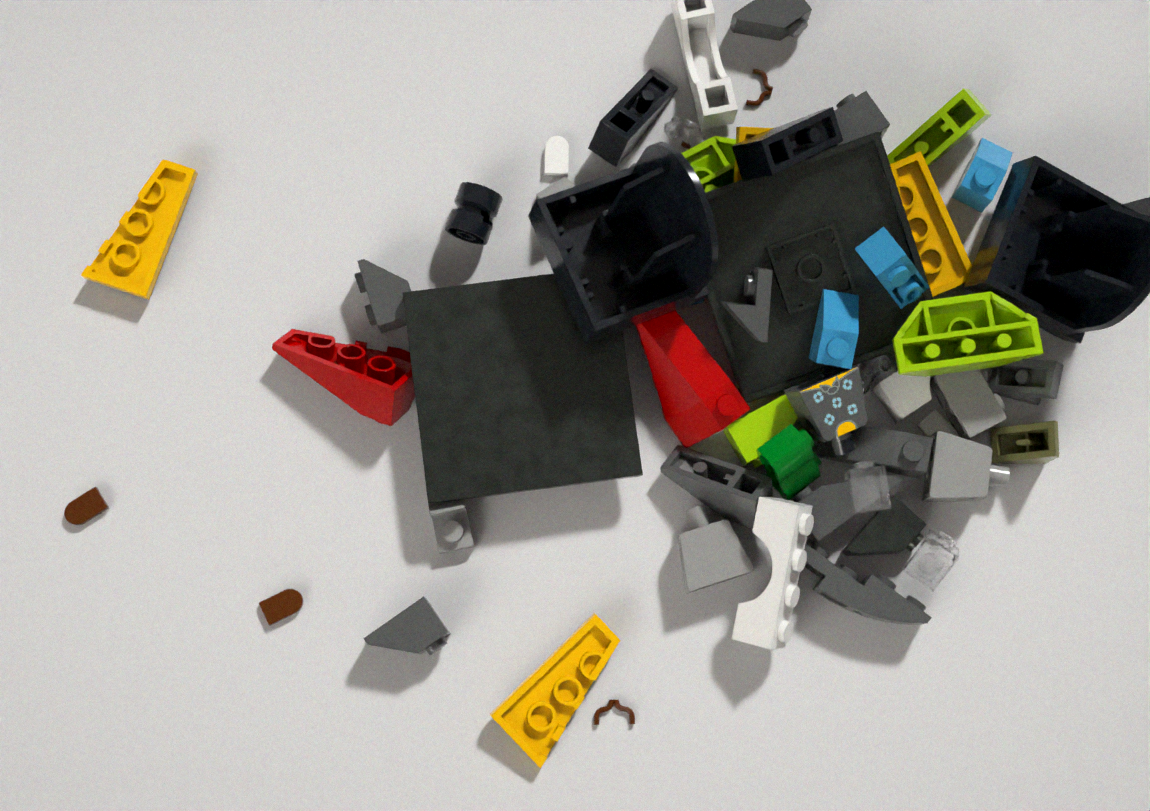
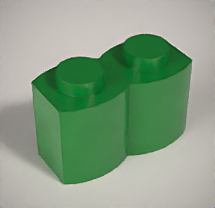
M792 424L756 450L764 466L765 475L772 478V487L785 500H790L821 477L819 466L822 463L817 454L812 450V447L815 446L813 439L805 429L797 430Z

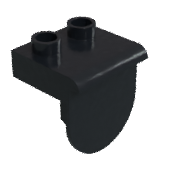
M658 142L649 145L633 167L537 199L528 215L585 344L686 307L710 294L707 284L713 278L718 265V238L713 213L704 188L694 169L682 153L669 143Z
M1038 156L1013 163L964 288L975 294L991 291L1023 312L1036 317L1039 328L1062 340L1081 343L1085 332L1109 328L1130 315L1150 293V197L1121 204Z

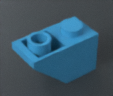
M884 226L855 248L900 309L908 303L916 301L924 291L930 288L907 254Z

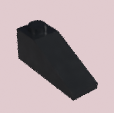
M650 69L600 120L588 149L614 167H617L634 149L677 92L678 87Z
M829 107L757 134L731 147L742 181L772 176L842 142L843 138L834 108Z

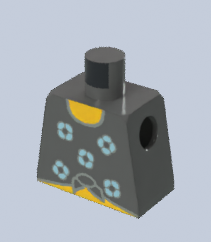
M852 366L851 369L837 367L784 390L800 423L813 440L821 442L831 440L835 455H844L856 449L850 431L866 425L868 421L858 366Z

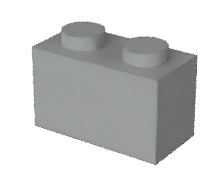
M985 369L936 375L930 380V388L951 425L956 429L958 437L969 440L1007 419L1004 413L1006 412L1005 404L1001 397L996 393L993 394L988 386V375Z

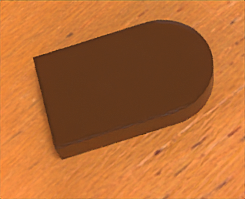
M94 487L71 501L66 506L64 514L69 523L83 525L109 509V506L98 488Z
M286 589L259 602V605L269 626L299 612L304 601L300 592L294 589Z

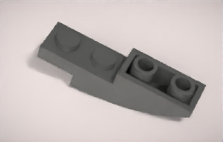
M811 543L810 546L805 544L804 550L807 553L805 568L820 578L812 590L828 601L853 613L882 622L922 625L928 623L932 618L924 612L926 606L910 595L904 598L894 590L897 586L887 577L881 574L875 577L871 574L859 583L856 581L859 577L858 574L843 564L839 567L834 565L827 559L829 554L823 548L814 543Z

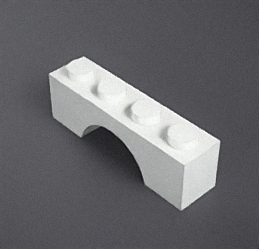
M672 0V11L700 129L704 130L734 124L738 108L731 79L725 73L719 54L712 0Z
M895 366L881 373L877 377L880 383L872 389L896 424L932 400L930 392L931 376L899 375Z
M759 497L752 533L765 543L770 552L772 576L767 588L760 596L748 602L738 603L732 635L733 640L769 650L785 648L786 643L790 641L793 633V623L790 622L792 611L800 597V588L797 586L799 574L804 569L807 560V553L804 550L806 538L810 535L814 524V517L811 515L813 506L776 497Z

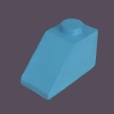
M981 138L952 198L983 212L993 200L1008 170L1012 152Z
M822 289L809 359L815 363L851 369L859 334V295Z

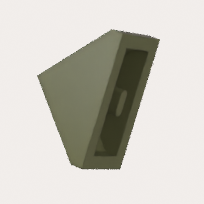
M1058 421L990 428L991 448L993 451L992 463L1046 464L1059 457Z

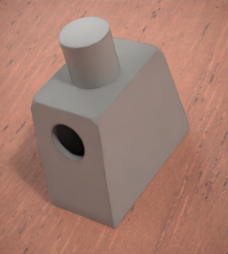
M936 431L931 435L933 441L928 469L925 474L922 501H980L987 497L989 486L1007 488L1010 469L1009 467L991 465L993 453L991 447L943 431Z
M706 504L685 511L691 530L678 535V545L687 594L750 574L754 571L753 565L728 519L712 523Z

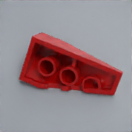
M676 310L636 325L644 354L647 356L652 372L653 384L657 389L664 420L682 446L688 448L710 437L750 410V407L732 381Z
M291 329L272 344V350L359 414L371 418L378 423L392 426L409 411L415 398L410 352L401 348L388 346L385 352L367 348V342L356 340L355 345L335 343L333 336Z

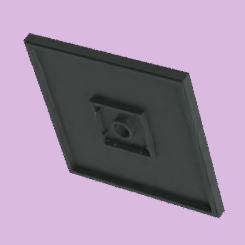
M879 131L823 150L772 176L744 181L739 180L706 192L718 238V265L713 278L707 284L710 292L707 299L739 392L746 403L784 391L837 368L836 366L815 363L809 359L822 289L859 295V334L852 366L893 352L892 339L920 301L933 300L931 290L928 288L916 301L908 303L900 309L855 250L857 246L884 226L928 284ZM750 267L773 270L768 342H759L753 339L721 304V302L748 303V297L744 296V279L746 275H750Z
M554 273L402 292L429 504L643 475L623 331L585 344Z

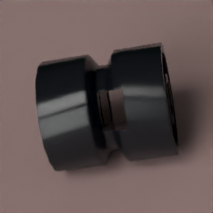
M462 182L454 200L458 208L451 210L445 231L463 241L486 245L493 228V223L490 219L497 217L503 200L502 196L488 187L471 182Z

